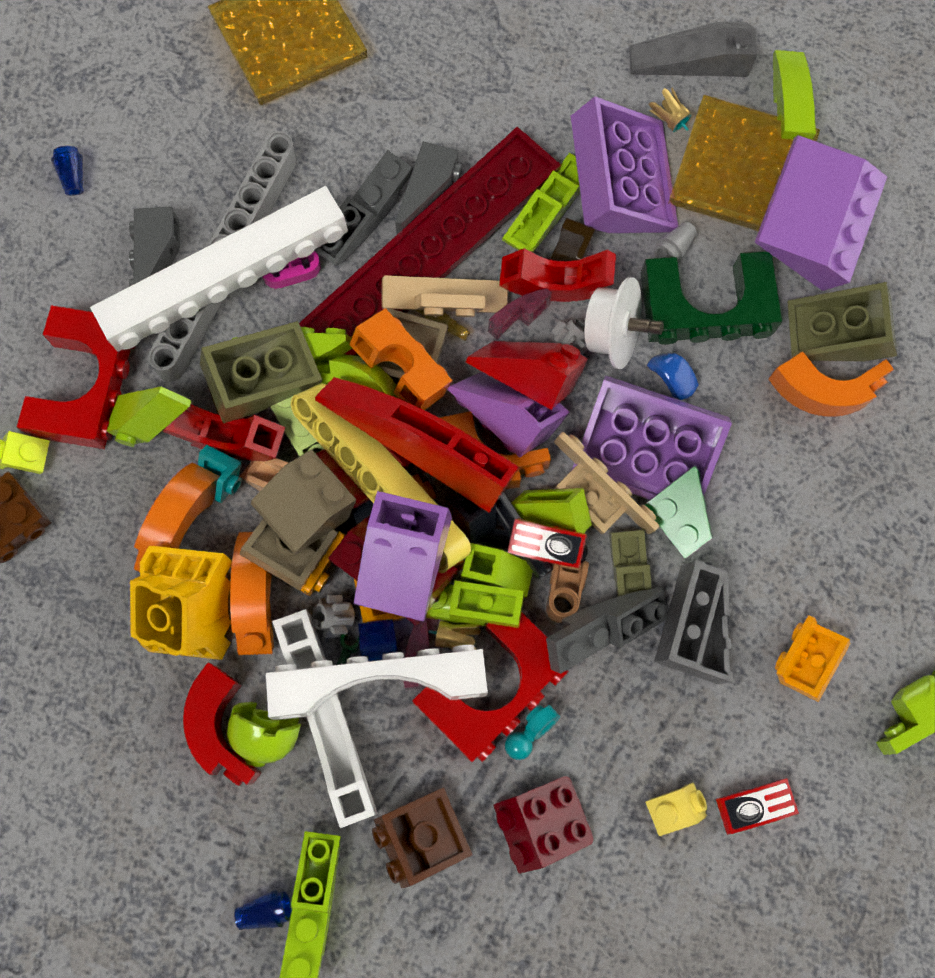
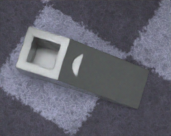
M172 206L134 209V221L129 223L130 236L134 241V250L129 251V261L131 268L134 269V279L129 280V287L171 266L180 250L179 220Z

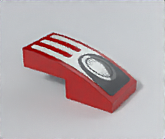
M518 518L514 521L508 553L580 568L587 534Z
M787 778L752 789L741 790L716 799L727 835L799 814Z

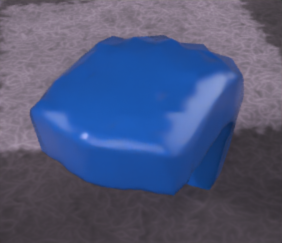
M659 354L651 358L647 364L650 370L657 373L664 380L672 396L678 400L691 397L699 385L689 363L678 354Z

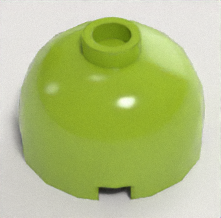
M256 702L238 703L232 708L227 732L229 743L234 751L244 758L245 763L254 767H263L265 763H274L286 757L292 751L297 741L301 723L298 724L299 718L272 720L268 717V711L256 709Z

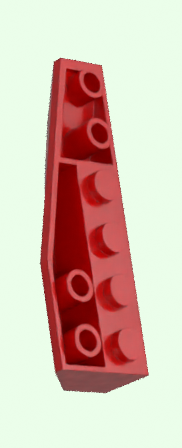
M334 377L315 397V401L487 512L491 511L520 468L466 432L437 416L399 398L367 386Z

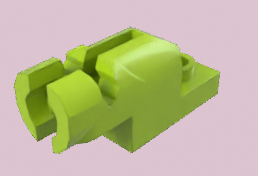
M455 581L454 585H447L438 597L439 601L432 605L425 618L441 619L455 623L478 624L481 626H486L487 623L519 628L524 591Z
M935 670L932 672V675L923 676L900 689L891 700L902 722L884 731L886 737L876 742L883 755L898 754L935 733Z

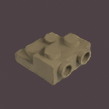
M386 307L393 317L401 321L405 330L424 346L426 352L439 365V358L449 329L448 325ZM384 361L377 364L394 382L398 383L401 376L405 374L403 369L394 362Z
M262 519L242 546L240 555L300 591L321 562L338 532L335 530L330 531L294 555L268 523Z

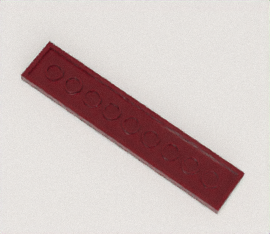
M516 127L299 323L300 327L312 328L314 333H326V328H338L345 330V334L352 337L358 325L383 310L382 277L445 278L527 203L536 189H541L552 171L558 172L561 169V164L519 127ZM394 309V310L401 311V312H404V313H407V312L409 311V310ZM353 348L344 353V355L359 357Z

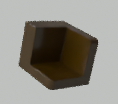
M566 218L561 228L559 241L550 260L575 261L585 258L592 244L595 229Z

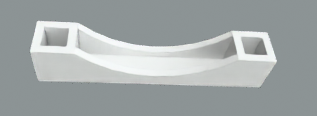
M306 609L272 621L287 664H296L297 669L311 668L312 662L326 660L316 628L312 623V616ZM338 694L322 703L310 716H307L318 751L331 803L339 827L343 828L378 813Z
M460 645L453 647L452 653L439 654V649H424L418 651V656L404 658V653L396 652L382 655L383 660L368 662V657L359 656L348 658L347 664L334 666L331 660L312 662L311 668L297 669L296 664L279 665L275 667V672L266 673L268 717L272 720L310 716L322 703L337 693L357 684L375 680H403L418 683L436 690L450 700L485 697L488 690L483 649L475 650L474 645Z

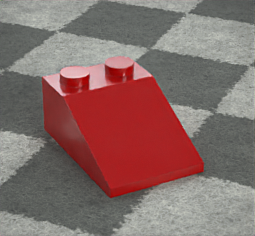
M492 341L469 355L466 363L552 410L573 392L588 358L581 355L579 349L569 344Z

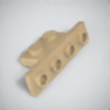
M384 276L382 277V308L424 310V315L443 316L444 311H454L457 317H475V312L497 313L507 306L508 290L500 287V281Z
M562 432L556 438L554 443L577 466L555 489L583 488L592 526L600 534H604L624 512L640 528L644 529L647 534L655 532L660 527L655 521V514L645 505L639 506L631 498L632 492L626 485L620 481L615 482L606 474L608 472L607 467L597 458L591 459L583 451L584 445L578 438L572 434L568 436L565 432Z

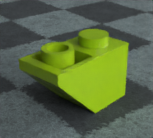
M470 543L471 552L465 558L461 575L462 582L524 591V598H527L533 571L525 560L503 550Z

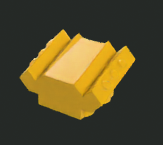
M149 546L140 561V576L130 580L131 637L137 639L140 645L149 652L222 660L231 643L224 636L231 624L228 614L230 581L225 576L232 565V561L224 553Z

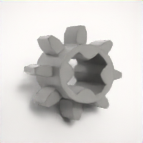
M572 317L570 321L568 319L560 320L551 331L556 336L552 343L572 345L579 349L580 354L583 355L587 351L584 334L585 323L575 317Z
M327 595V598H320L319 604H316L312 610V623L317 630H324V638L339 637L340 634H347V629L354 623V609L350 602H342V595Z

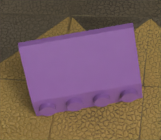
M593 97L571 115L584 225L606 233L671 232L678 227L663 122L604 99Z
M799 135L794 137L755 243L822 291L850 283L887 176L866 159Z
M605 375L581 443L584 445L583 451L591 459L597 458L608 469L606 474L615 482L620 481L626 485L632 494L651 500L692 467L696 466L699 470V478L704 496L732 422L727 416Z

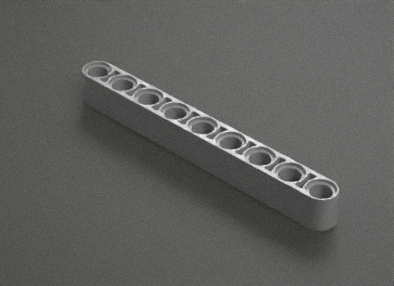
M278 131L273 132L266 138L208 246L237 232L234 231L237 227H246L270 214L297 163L290 135ZM265 176H272L269 179H263ZM252 201H259L256 204L249 205V203ZM223 300L218 303L208 304L199 309L194 316L182 318L170 324L165 331L159 333L149 352L148 360L161 379L172 382L182 377ZM188 331L184 338L176 339L180 332ZM169 358L173 359L170 365H168L167 367H161V364L164 360Z

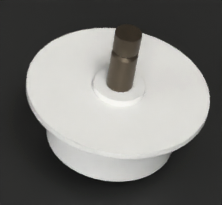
M626 278L621 283L619 289L597 288L591 296L586 312L584 334L587 349L590 352L609 354L611 364L616 369H623L630 361L639 332H650L651 334L659 335L663 332V321L641 319V290L635 278Z

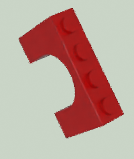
M51 305L43 336L53 347L86 352L96 356L99 363L98 377L93 387L85 395L72 401L60 402L25 396L16 427L28 436L105 450L107 440H110L112 434L107 432L109 419L118 395H122L120 391L122 381L127 378L130 369L129 354L135 346L117 352L107 340L93 312Z
M522 612L519 628L490 623L485 628L513 657L517 664L520 683L518 691L511 702L497 710L481 711L468 706L461 699L450 700L428 687H425L412 700L413 704L471 763L476 758L483 762L496 748L492 741L501 732L507 737L521 722L516 716L525 707L532 711L545 697L541 690L549 682L556 686L569 672L566 670L560 674L551 670L546 642L548 637Z

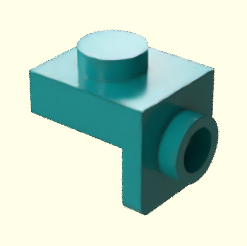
M206 445L199 452L198 465L220 476L217 480L215 501L222 503L229 494L234 495L241 485L242 478L239 477L241 462Z

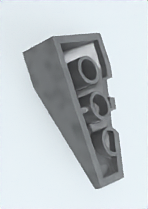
M714 22L630 45V74L748 77L757 56L756 28L747 22Z

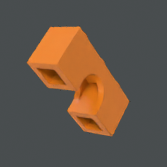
M386 308L356 327L349 345L370 368H373L380 362L390 361L403 369L405 374L401 376L393 392L399 399L425 410L444 396L453 380L448 376L447 371L431 358L424 346L405 330L401 321L393 317Z

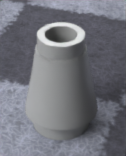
M684 222L656 242L654 249L655 257H677L678 263H680L697 235L696 228L691 223Z

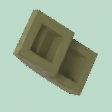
M644 529L609 532L617 597L652 589L650 564L647 563Z

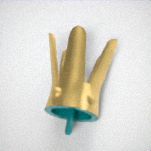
M673 87L671 88L673 96L664 88L662 94L665 100L662 101V105L665 109L655 102H650L651 110L649 111L668 124V128L673 132H677L682 127L688 131L689 128L685 124L692 116L690 111L680 103Z
M441 620L437 631L429 630L428 632L436 634L435 647H445L453 650L455 646L474 645L475 639L467 635H478L481 629L477 628L480 626L478 624H451Z

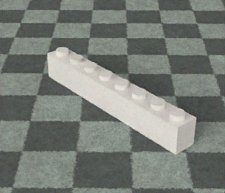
M324 186L90 308L107 340L117 352L122 349H130L136 346L141 339L151 334L165 331L170 324L182 318L194 316L199 309L208 304L221 302L231 292L253 285L258 278L268 273L282 270L287 263L297 258L309 256L316 248L323 244L336 242L343 234L348 232L345 216L328 188Z

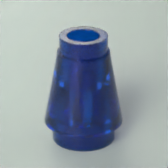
M74 146L55 148L51 162L65 194L69 196L82 194L84 192L82 154Z
M273 890L237 907L234 912L237 928L243 930L283 927L284 923L289 922L291 917L290 898L285 891L278 892Z

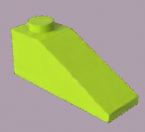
M162 386L118 395L109 419L107 432L116 436V442L130 447H134L135 444L150 442L189 408L192 400Z

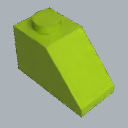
M583 488L524 490L511 502L519 516L531 522L551 527L558 526L585 533L592 525Z

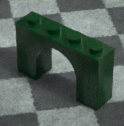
M767 251L739 254L732 267L737 303L733 309L721 314L704 313L689 304L681 289L677 257L645 259L640 274L646 319L663 321L664 323L661 335L648 333L649 342L669 345L678 340H690L693 343L707 341L709 338H722L724 341H732L741 336H753L756 339H763L773 335L782 323L772 255Z

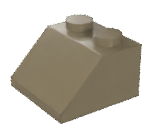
M311 449L285 465L251 500V505L296 555L347 521L356 498Z

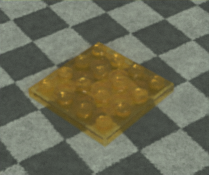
M220 0L208 6L211 17L260 106L368 58L367 49L338 0Z
M703 95L668 204L671 203L677 207L759 231L793 140L781 139V121L777 120V116ZM816 128V134L813 138V141L817 142L820 129Z

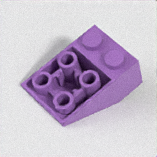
M483 372L453 384L447 389L455 396L456 401L462 407L467 408L479 419L480 424L484 428L492 431L503 441L506 449L519 457L547 441L570 413L560 403L550 410Z
M377 491L367 525L353 604L424 622L452 521L449 508Z

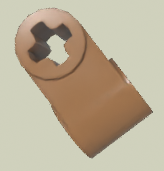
M583 561L580 564V568L553 563V570L549 581L550 589L546 603V613L552 621L562 623L564 618L577 612L587 578L589 562ZM559 598L566 599L571 605V611L567 613L559 612L554 606V601Z

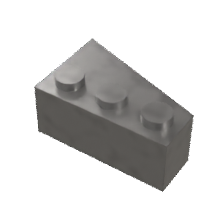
M697 560L681 565L654 662L716 684L733 683V671H730L729 649L732 648L731 638H728L727 616H730L727 571Z

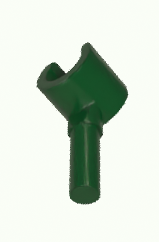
M349 630L347 634L341 635L342 650L336 665L346 664L350 655L360 649V635L356 644L352 646L345 644Z

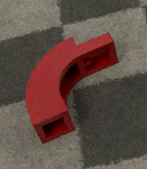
M523 248L502 257L499 286L521 296L543 290L542 300L572 302L591 299L592 294L597 288H604L614 284L616 254L605 250L580 260L554 261L540 257Z
M190 404V407L164 428L162 432L189 441L191 446L200 449L208 445L232 458L248 461H270L277 456L286 427L256 415L247 419H236L223 423L220 415Z
M208 662L194 680L186 698L183 728L187 745L196 762L209 775H217L222 767H225L224 776L236 785L241 786L243 782L246 785L254 784L261 772L254 766L245 763L244 759L228 746L222 733V717L225 708L242 685L219 667Z

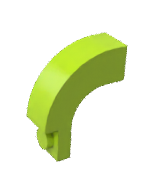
M342 354L329 360V362L316 363L322 378L321 383L327 385L336 377L398 398L393 393L397 385L392 378L377 365L370 368L361 357Z

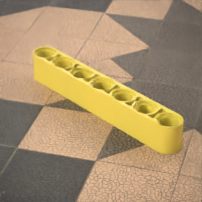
M326 384L315 385L292 397L291 409L295 417L373 504L377 491L437 505L379 441L315 401L316 395ZM453 521L450 524L440 561L439 573H444L470 555L471 552L468 538Z

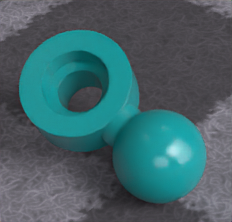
M539 705L534 708L526 717L528 724L523 732H514L507 737L505 750L509 757L514 760L526 759L532 752V742L545 735L558 722L560 715L551 705L545 708Z

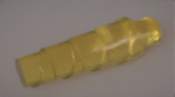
M416 310L425 316V319L448 325V332L464 341L467 340L471 333L445 312H443V316L424 315V310Z

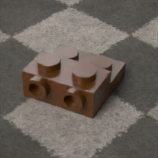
M9 471L0 477V563H5L11 560L17 554V550L25 543L39 538L45 532V528L52 523L17 478Z
M444 787L373 819L376 827L372 828L373 839L378 848L382 849L385 847L390 862L386 863L387 873L394 884L399 882L401 889L410 887L473 855Z

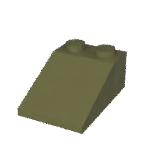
M887 282L787 301L792 358L802 351L810 361L864 362L898 356L892 302Z
M298 321L201 348L200 367L223 423L256 414L322 382L321 375Z

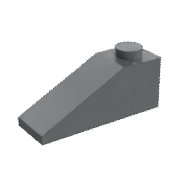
M422 142L395 221L396 235L452 186L453 182H456L461 177L463 165L458 163V150Z

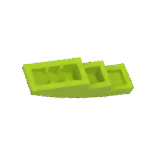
M774 50L773 103H777V120L781 121V139L794 140V137L799 135L813 140L816 134L813 88L804 52Z
M568 153L561 163V169L558 172L553 170L541 189H536L503 236L502 241L517 250L525 248L531 252L540 245L580 194L576 156Z

